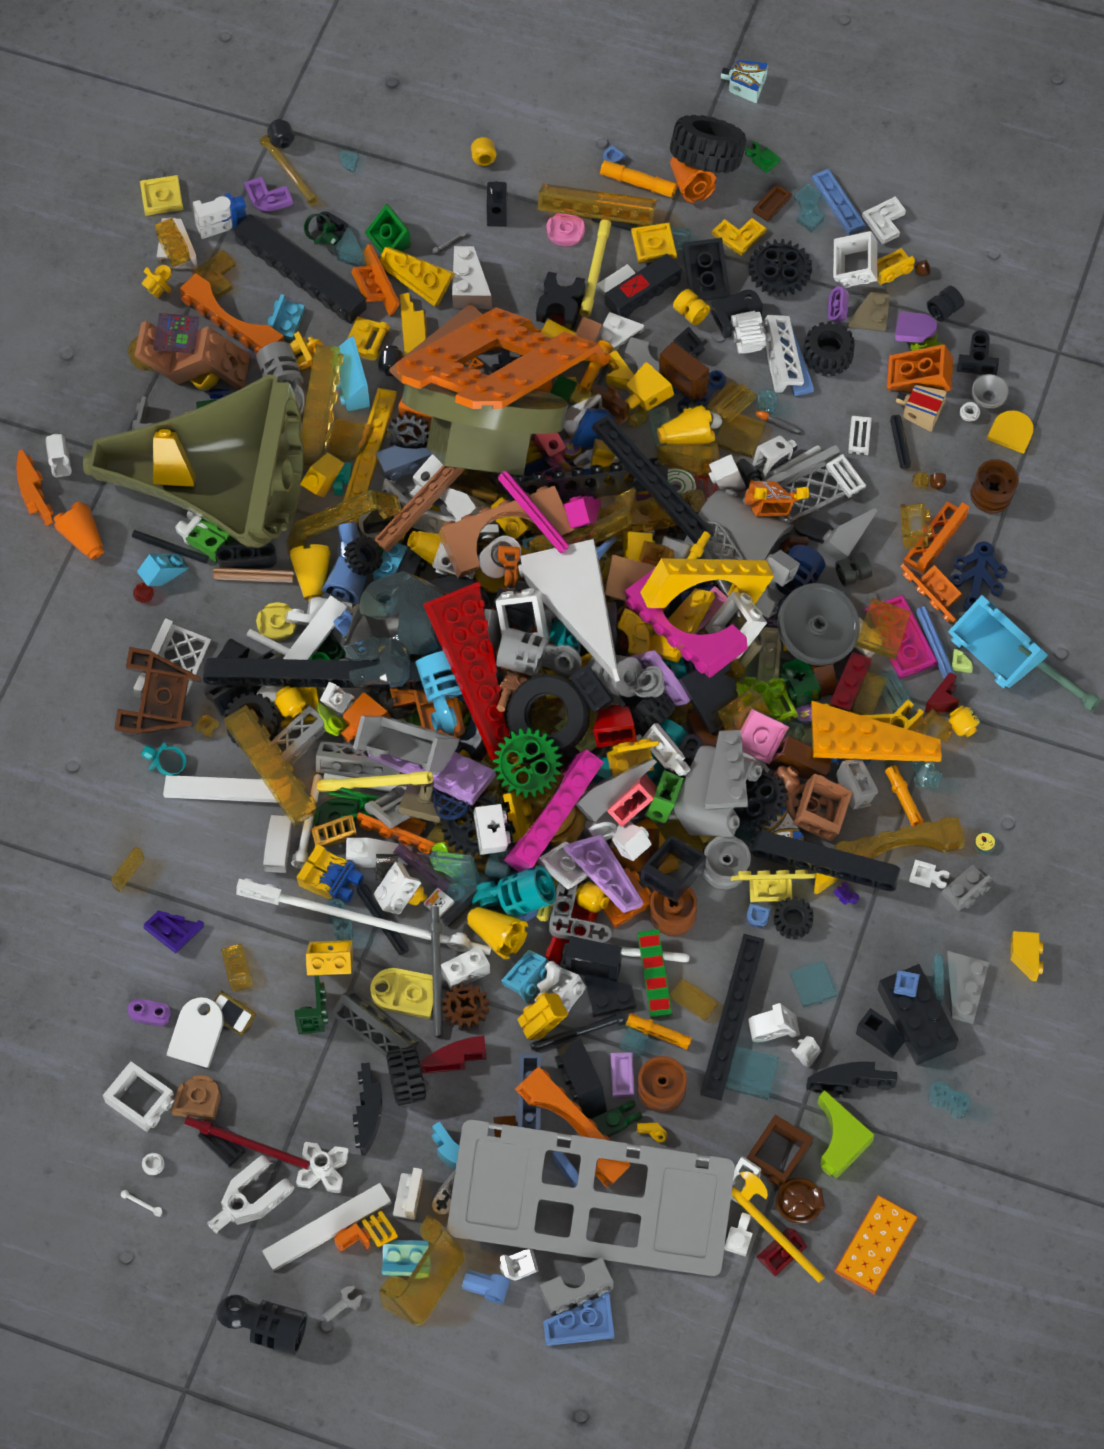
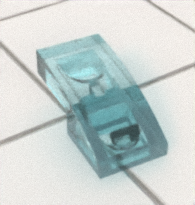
M667 406L647 411L656 450L675 447L676 445L660 444L657 435V428L671 420Z

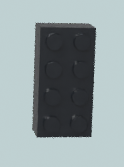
M920 964L903 970L920 974L915 997L894 993L897 973L881 979L878 985V992L900 1035L904 1038L905 1044L916 1065L956 1049L958 1037Z

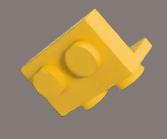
M900 248L877 259V282L882 285L886 282H892L898 276L910 273L914 269L915 258L913 256L908 257L905 251Z
M501 497L491 506V508L493 509L495 507H498L499 504L503 501H506V499L504 497ZM503 517L494 520L502 527L507 536L515 540L526 534L525 531L528 529V526L520 517Z

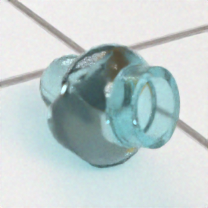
M927 761L912 762V769L917 772L914 781L919 787H937L940 784L942 773L938 771L934 763Z

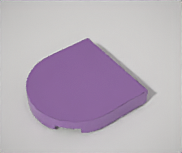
M899 312L895 341L924 342L925 339L933 338L936 335L937 323L931 316L922 313Z

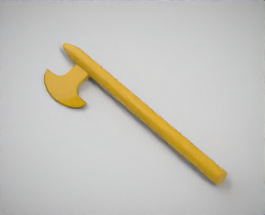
M741 1172V1176L746 1181V1186L741 1192L732 1186L731 1195L818 1283L822 1282L825 1276L750 1202V1199L755 1194H760L764 1199H767L768 1194L764 1183L751 1172Z

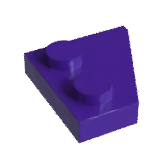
M159 910L144 923V929L175 954L204 928L203 921L193 922L185 920L184 916L170 915Z

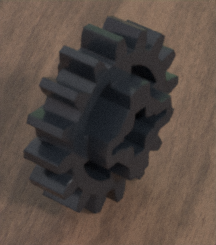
M406 411L404 417L397 414L396 419L393 418L391 420V425L387 429L389 431L387 438L392 439L390 446L396 445L397 447L410 449L427 448L430 428H426L428 421L422 422L423 416L421 415L417 418L416 413L409 416Z

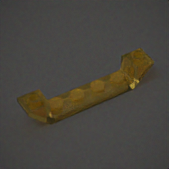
M635 488L616 496L617 511L597 520L596 523L564 537L565 541L570 545L594 539L596 544L630 526L637 505ZM544 534L529 541L530 554L555 548Z
M369 490L296 521L286 540L289 557L290 550L295 547L303 546L304 549L308 548L306 539L376 509L383 519L402 512L399 497L395 494Z

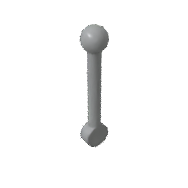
M461 230L454 238L439 247H434L432 249L433 254H438L440 250L459 238L464 239L466 232Z

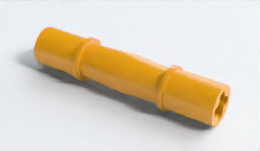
M607 160L603 161L600 169V175L618 180V182L624 181L640 188L652 190V193H658L670 198L674 197L677 189V183L662 179L659 176L654 177L641 171L626 168L625 165Z

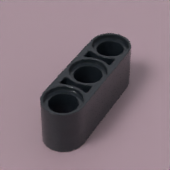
M270 542L259 548H250L243 544L221 546L216 551L219 568L264 569L271 568L277 563L275 546Z

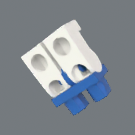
M227 193L225 197L221 196L214 201L201 204L200 200L193 202L195 224L201 239L228 231L231 228L234 230L238 222L243 221L247 217L245 211L246 204L242 195L232 198L231 194Z

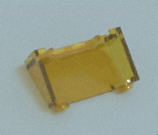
M427 1215L420 1227V1234L424 1241L429 1242V1247L409 1279L406 1281L397 1276L390 1277L379 1290L382 1307L414 1326H420L427 1321L464 1261V1252L460 1245L438 1220Z

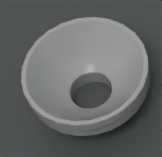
M982 375L972 385V397L982 407L996 408L1001 406L1007 399L1008 385L997 375ZM990 393L995 398L992 401H987L983 395Z

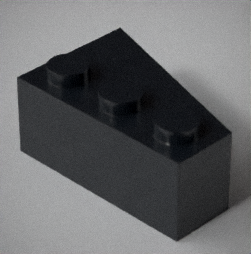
M581 1038L557 1046V1056L554 1057L557 1068L563 1071L561 1073L565 1085L569 1086V1094L572 1101L581 1107L582 1113L587 1119H593L607 1112L603 1086Z

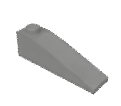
M650 758L585 789L576 803L577 807L588 820L595 822L650 770L657 761Z

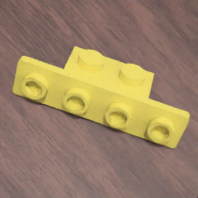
M779 870L774 875H770V871H757V875H751V871H738V876H731V881L749 880L750 902L786 901L788 897L792 900V880L816 878V874H808L807 870H795V874H789V870Z

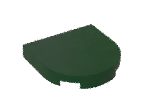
M345 799L327 800L314 813L315 827L339 819L341 816L358 813L359 801ZM357 818L353 819V820H354V824H355V828H356ZM347 826V827H344L345 832H348V831H349L348 826ZM340 828L336 829L337 835L341 834ZM327 831L328 837H333L332 831Z

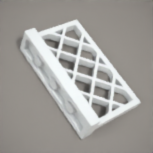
M165 618L151 651L165 658V652L174 649L177 658L170 661L173 663L180 662L183 669L196 675L211 639L173 625V621ZM174 632L182 634L185 641L175 644L172 639ZM200 641L205 644L202 649L194 651L191 643ZM187 644L191 653L180 656L177 648ZM193 657L196 662L195 666L186 669L183 660ZM140 673L133 688V697L141 699L146 673ZM193 681L188 682L186 696L190 690Z

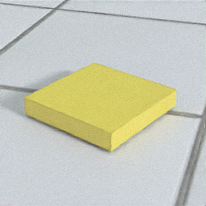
M178 175L140 181L145 216L184 210Z

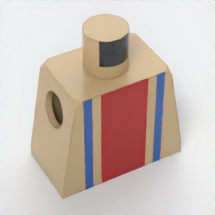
M916 385L911 395L899 392L896 403L905 406L903 416L905 419L932 432L945 403L947 392Z

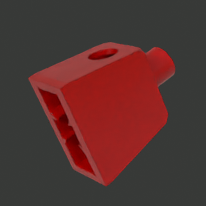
M614 704L609 709H603L598 712L593 728L597 747L637 742L634 722L629 707H621Z

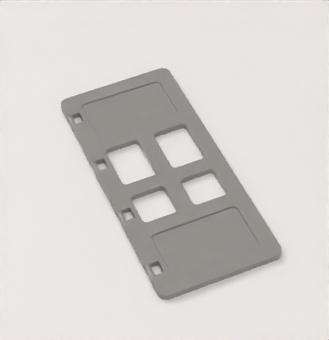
M467 1120L463 1124L447 1232L454 1238L593 1259L603 1258L606 1261L716 1276L722 1269L735 1165L727 1158L478 1120ZM488 1128L502 1130L501 1138L487 1136ZM557 1140L571 1141L570 1148L558 1147ZM627 1149L640 1151L639 1159L626 1157ZM550 1150L580 1156L578 1182L575 1188L542 1182L546 1151ZM602 1158L646 1165L648 1170L644 1196L637 1198L595 1191L593 1184L597 1160ZM696 1160L709 1162L708 1169L696 1168ZM540 1200L566 1203L573 1206L574 1210L569 1237H558L535 1232L536 1213ZM599 1208L638 1214L641 1217L637 1246L631 1248L588 1241L586 1233L590 1209Z

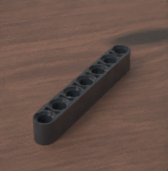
M767 831L756 832L751 849V854L761 859L889 892L896 890L901 872L898 866L891 863Z

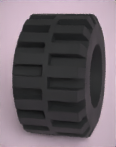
M827 321V324L821 322L819 326L814 325L812 330L808 331L805 338V363L809 364L808 367L811 370L815 369V373H823L822 376H827V374L835 376V373H843V369L847 370L849 364L853 361L855 340L852 337V332L847 331L846 326L841 327L840 323L832 324V321ZM833 346L838 350L834 352H826L822 350L821 347Z
M664 691L658 697H637L627 706L630 709L636 735L640 734L643 737L653 724L658 723L661 725L673 713L676 705Z
M249 692V695L245 696V693L240 694L241 698L235 697L233 703L228 704V710H225L224 719L227 733L231 741L237 743L238 747L242 748L245 746V750H250V748L254 747V750H259V746L266 747L267 742H271L274 739L273 736L278 734L279 721L274 703L270 702V698L267 696L263 698V694L258 693L254 695V692ZM249 716H259L263 719L260 724L254 727H246L241 724Z
M414 1046L387 1051V1065L395 1101L398 1106L424 1101L426 1099V1089L417 1049Z

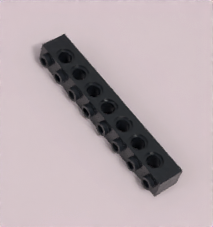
M649 458L648 460L668 481V465L660 460V458ZM618 462L604 467L602 465H592L588 469L575 467L571 469L572 471L553 470L552 473L548 474L535 472L532 476H513L525 493L527 488L533 485L532 490L528 492L529 495L536 493L537 489L552 483L562 502L570 501V498L577 496H593V498L647 491L624 464ZM629 473L628 478L623 480L625 474ZM610 475L609 480L604 483V479ZM591 478L589 484L585 485V481ZM571 480L570 486L565 488L566 483ZM507 490V500L512 502L515 499Z

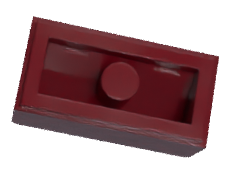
M787 1228L782 1232L800 1252L808 1247L795 1229ZM776 1240L771 1242L756 1256L773 1276H776L794 1259Z

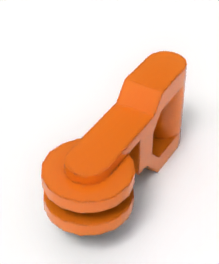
M498 546V561L504 565V568L512 569L511 571L506 570L504 573L505 586L515 587L517 583V561L520 560L519 547ZM504 554L513 555L514 561L505 559Z

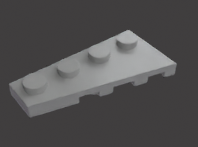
M741 730L719 731L704 809L747 807L748 800Z

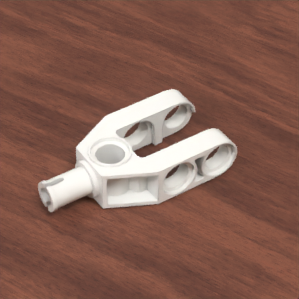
M266 1155L258 1157L231 1180L221 1201L222 1211L207 1222L211 1230L214 1229L213 1232L215 1234L230 1221L239 1225L262 1219L293 1192L295 1187L285 1178L253 1204H250L246 1197L241 1194V1191L252 1181L256 1182L259 1179L258 1176L273 1164ZM236 1203L243 1204V1207L239 1210L232 1208Z

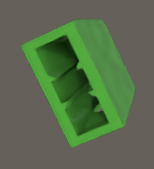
M663 771L654 799L650 802L646 812L647 817L653 823H666L675 805L684 778L668 771ZM664 789L670 792L669 797L662 796Z

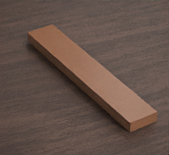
M470 303L406 356L413 354L483 314ZM394 364L389 372L402 383L401 375L397 373L396 364Z
M443 465L374 539L377 542L376 546H380L382 550L389 552L466 468Z

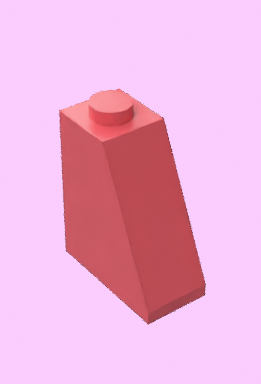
M644 774L607 812L621 827L624 826L654 799L657 786Z

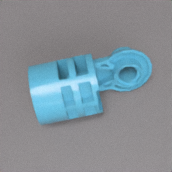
M444 651L427 655L415 663L428 703H433L436 711L430 714L434 730H442L444 733L454 735L457 719L453 708L448 707L446 700L459 696L462 692Z

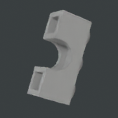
M781 550L775 554H770L766 558L774 577L755 604L756 608L767 618L777 613V609L785 596L777 589L776 583L784 586L792 581L800 565L799 562Z
M603 1258L581 1267V1274L585 1281L578 1288L567 1287L561 1276L540 1285V1293L551 1316L570 1310L569 1308L572 1306H581L582 1303L589 1301L590 1298L597 1295L600 1297L606 1292H611L613 1280Z

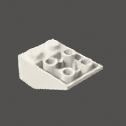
M447 488L439 497L446 503V509L456 518L455 522L460 521L465 515L473 514L474 516L479 514L482 509L491 507V505L451 488ZM492 521L488 525H497L498 523Z

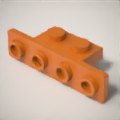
M367 244L361 255L365 266L354 267L351 273L361 294L366 298V302L382 301L388 314L394 315L400 305L399 298L396 296L372 244Z
M903 563L900 567L904 570L902 574L910 582L913 580L917 584L915 588L923 596L926 594L931 599L929 603L937 611L941 609L945 613L942 617L950 625L955 624L958 619L949 608L963 596L958 588L935 565L919 578Z
M358 813V824L364 830L376 831L384 838H393L404 846L411 845L418 848L424 854H433L432 847L436 843L422 838L427 827L426 822L410 817L390 829L382 821Z

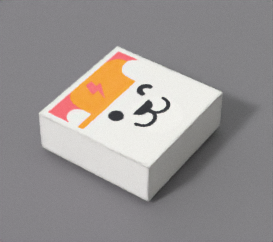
M439 888L424 902V906L428 910L432 906H439V918L454 904V900Z

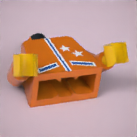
M753 478L749 482V489L745 492L744 502L750 506L756 517L789 516L794 502L799 501V499L809 498V487H798L796 491L788 493L777 482L760 481L758 478Z

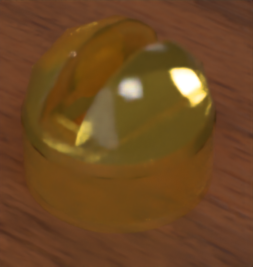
M915 473L913 475L914 479H912L913 485L917 488H927L929 484L928 473Z

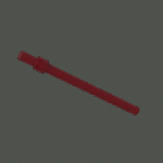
M189 1116L185 1119V1125L196 1128L205 1135H215L306 1170L310 1167V1161L216 1127L207 1120L200 1121Z

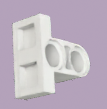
M781 1003L772 1005L773 1010L752 1016L748 1019L753 1042H765L785 1035H789L792 1038L800 1036L796 1014Z

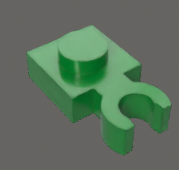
M756 141L752 143L754 150L746 147V155L753 157V163L765 173H768L780 163V157L767 147L762 150Z

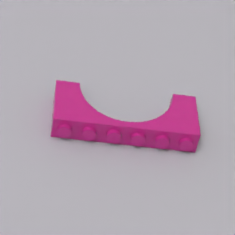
M654 569L625 590L627 606L631 610L638 612L645 623H650L658 635H663L671 647H676L684 659L690 660L701 674L704 673L709 678L748 649L747 637L733 624L722 631L712 634H690L674 627L663 613L664 608H647L640 592Z
M587 749L572 758L562 773L564 778L551 801L529 830L514 843L503 861L518 872L528 870L534 866L604 763L601 759Z

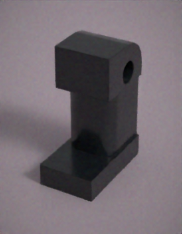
M743 290L734 295L711 302L714 309L711 311V315L724 339L732 335V324L730 322L732 315L751 311L760 312L762 315L763 303L758 294L753 290Z

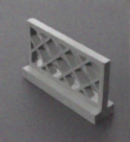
M836 445L766 480L777 482L784 490L790 491V493L796 491L794 484L799 480L807 482L806 487H809V484L821 487L819 495L809 492V497L817 499L815 506L804 505L805 499L802 500L801 504L793 503L792 506L800 508L799 514L793 517L790 514L785 516L791 520L790 523L795 522L800 516H807L847 496L838 483L836 486L825 483L826 476L832 475L827 468L826 470L823 468L826 467L827 463L840 456V450ZM839 461V464L842 466V468L844 469V471L847 472V474L849 475L850 479L853 481V483H854V484L856 485V487H857L858 484L856 483V481L853 479V477H852V476L850 475V473L847 471V469H846L845 466L842 464V462ZM815 472L823 473V481L812 480V474ZM823 487L834 490L833 497L821 496Z

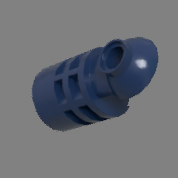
M795 545L787 554L799 562L800 565L792 581L784 586L776 583L777 589L785 595L777 612H779L783 601L792 591L803 585L816 583L825 569L824 558L813 548L806 545Z

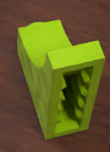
M824 1090L818 1097L817 1104L825 1112L830 1122L832 1140L828 1149L821 1157L820 1164L822 1165V1170L827 1175H833L837 1179L873 1143L874 1134Z

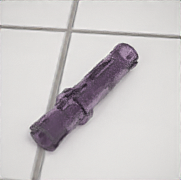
M400 843L393 851V854L408 864V868L416 870L442 892H445L452 883L422 860L420 854H415L404 846L403 843Z

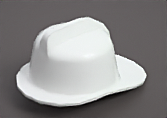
M500 536L482 550L479 556V564L483 573L491 578H500L506 570H511L504 568V565L498 561V546L519 547L521 556V547L514 538ZM504 554L505 559L514 561L513 555Z

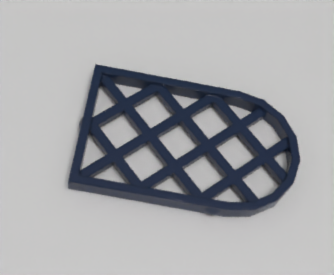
M433 787L434 808L440 818L454 820L467 812L469 807L467 801L466 806H463V800L458 803L454 801L456 799L454 796L450 799L446 797L447 793L442 795L438 792V789L435 790ZM442 799L448 801L445 805L440 804ZM451 803L456 805L452 810L447 808ZM459 807L463 809L460 813L455 812ZM444 810L450 812L448 815L441 814Z

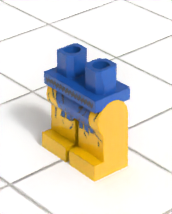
M319 844L316 845L308 858V862L304 864L297 875L300 887L324 898L331 899L336 904L339 900L349 903L354 893L347 886L349 883L360 886L364 879L363 874L355 869L354 863L335 856Z

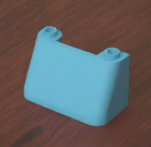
M983 595L948 631L953 636L950 640L959 648L963 645L994 673L997 677L994 681L1003 689L1005 686L1008 688L1012 687L1048 656L1039 645ZM1018 646H1024L1032 654L1028 657L1018 649Z

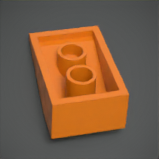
M945 344L889 355L887 389L912 392L914 386L918 385L950 391L952 390L953 356Z

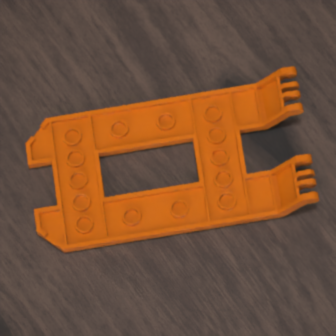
M496 307L398 361L396 371L401 375L402 383L421 389L429 383H433L457 392L455 403L463 406L481 409L482 405H492L493 409H502L586 358L591 362L593 360L597 361L598 364L604 366L609 363L611 355L603 352L598 343L567 332H563L552 339L546 337L543 333H540L541 329L534 327L530 319ZM494 346L523 355L490 375L483 374L478 369L464 367L463 365Z

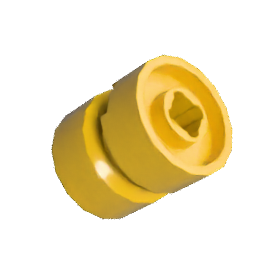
M691 289L681 292L673 303V308L681 316L685 315V319L693 326L700 324L710 311V306L702 299H698V296Z

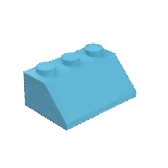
M352 336L332 352L333 360L330 361L332 373L336 372L337 377H334L336 388L341 389V393H339L340 403L345 405L347 412L370 407L367 381L354 336Z

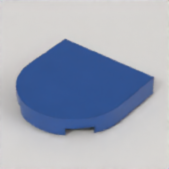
M587 408L571 443L574 446L593 447L595 439L601 440L591 429L593 424L607 415L614 421L613 416L603 409Z

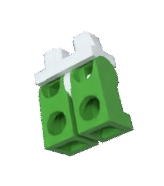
M188 511L187 518L191 520L190 523L187 524L184 521H180L175 527L176 532L183 537L185 544L200 550L217 563L216 551L218 548L231 545L235 538L202 517Z

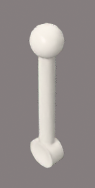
M127 1190L121 1192L122 1198H128L151 1210L156 1217L162 1215L163 1211L160 1207L155 1208L130 1195Z

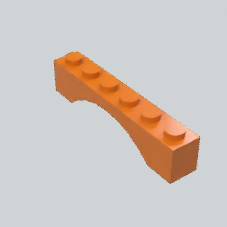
M195 273L180 287L181 300L187 306L191 305L201 316L209 318L215 326L223 328L230 337L237 338L244 347L251 348L256 355L262 347L270 343L284 342V336L269 325L250 324L229 315L215 300L210 283Z
M539 1066L515 1088L530 1106L541 1107L556 1113L573 1126L580 1136L611 1141L608 1136L602 1135L593 1120L587 1119L582 1113L581 1107L566 1096L565 1090L551 1080L550 1074ZM599 1158L596 1162L595 1176L608 1187L631 1164L629 1162Z

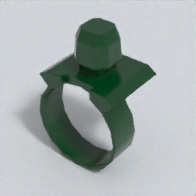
M312 214L306 219L304 232L309 239L314 241V244L325 245L328 243L329 245H336L338 243V236L332 232L336 228V224L331 223L327 216ZM320 215L326 220V223L323 224L324 229L321 236L314 239L309 233V223L313 217Z

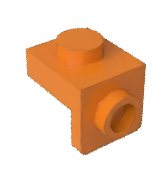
M355 1223L348 1229L343 1228L334 1238V1243L340 1253L358 1240L367 1250L370 1248L369 1239L371 1237L364 1227L360 1229Z

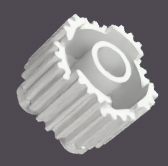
M751 311L731 316L732 325L735 327V330L732 331L734 342H738L736 343L738 354L760 351L766 346L765 333H763L760 312Z

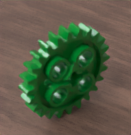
M523 728L519 729V735L512 731V739L505 736L506 744H498L502 750L494 752L499 756V759L493 760V762L499 764V767H496L494 771H500L501 773L497 779H504L502 787L510 785L508 792L516 789V796L524 792V796L527 798L531 792L533 797H537V790L541 794H545L544 787L552 789L553 787L550 782H558L555 774H562L557 769V767L563 766V763L558 762V758H561L563 754H556L560 746H552L555 739L548 741V733L540 736V729H537L534 734L532 728H528L526 734ZM531 742L536 743L538 746V751L535 754H531L528 751V745ZM511 752H515L519 756V761L516 764L511 763L509 760ZM541 753H545V757L530 764L531 768L525 766L515 772L511 771L512 768L526 762V758L532 759ZM542 761L547 764L548 769L546 773L539 772L537 768L539 762ZM521 771H525L529 776L526 783H522L519 780V773Z

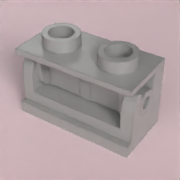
M851 759L841 763L835 777L839 784L853 791L849 801L852 810L871 806L874 796L879 791L863 760Z

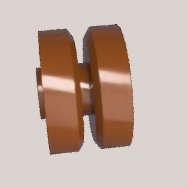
M690 887L677 902L672 901L656 890L653 891L650 897L649 918L655 929H659L660 933L667 936H679L685 934L693 927L696 921L697 897Z
M656 1056L647 1060L641 1067L638 1075V1096L641 1102L648 1109L656 1112H669L676 1109L683 1102L687 1086V1077L683 1066L674 1058L667 1056Z

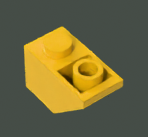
M1013 931L1010 960L1031 981L1037 982L1039 974L1043 973V961H1039V954L1043 953V941H1039V933Z

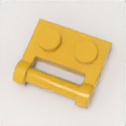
M357 316L348 338L354 336L360 357L375 361L385 334L389 332L391 327L385 322L378 323ZM377 331L378 333L371 346V349L367 350L366 348L372 337L373 332Z

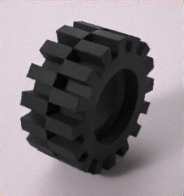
M360 536L349 542L344 548L346 552L343 553V556L347 557L344 561L350 564L347 567L349 569L353 568L352 572H358L360 576H366L377 570L381 566L380 563L383 562V559L380 558L383 556V553L378 551L381 548L380 546L376 547L377 542L375 540L371 542V537ZM360 551L364 553L366 561L362 558Z
M788 897L786 902L782 900L780 906L777 905L774 925H776L777 931L780 930V935L784 936L786 934L788 939H790V936L798 939L799 935L802 938L805 936V933L808 934L810 932L814 915L813 909L810 908L808 902L804 904L805 900L802 898L800 901H797V897H794L793 900H790V897ZM789 912H798L802 916V921L797 925H792L786 921L785 916Z

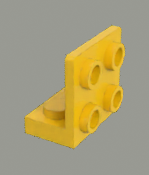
M651 738L639 740V742H635L633 745H631V742H625L613 746V750L607 753L611 777L652 758L650 749L658 746L659 742H652ZM653 766L650 770H648L647 772L653 771V770H654V766Z

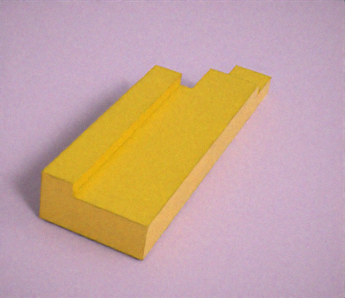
M410 293L400 294L405 356L428 338L426 315L424 310L415 311V305L411 302Z

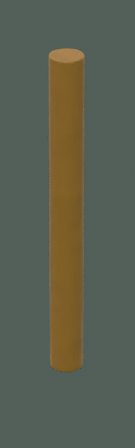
M451 484L448 487L472 497L493 502L502 497L499 494Z

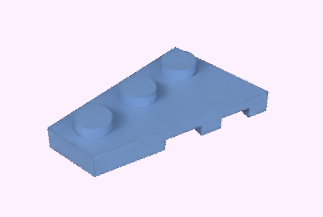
M609 1292L602 1294V1296L592 1301L584 1302L581 1306L572 1310H567L543 1321L546 1346L613 1339L614 1328Z

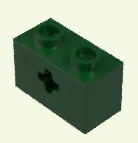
M796 659L782 664L780 680L783 685L787 686L788 696L791 701L794 700L797 707L810 704L812 701L817 702L821 700L820 685L808 663Z

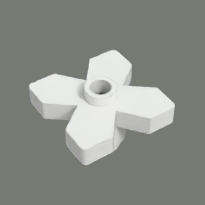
M305 1142L302 1156L305 1160L310 1161V1167L308 1170L302 1169L298 1171L297 1186L310 1189L321 1180L327 1192L341 1193L343 1178L336 1169L347 1164L348 1148L335 1146L327 1153L322 1151L317 1143Z

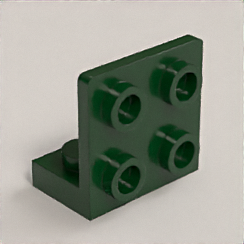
M315 976L316 1008L305 1006L299 1010H294L298 1034L325 1032L324 1024H328L324 982L320 983L319 976Z

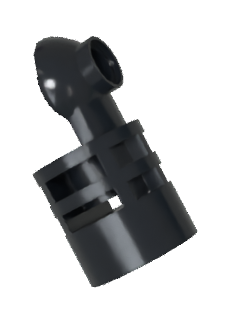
M242 1295L225 1297L217 1306L216 1311L217 1319L223 1326L230 1329L242 1327L251 1329V1343L296 1355L300 1348L308 1319L307 1312L262 1300L260 1304L250 1302ZM232 1308H239V1310H237V1311H232V1310H230V1309H232Z

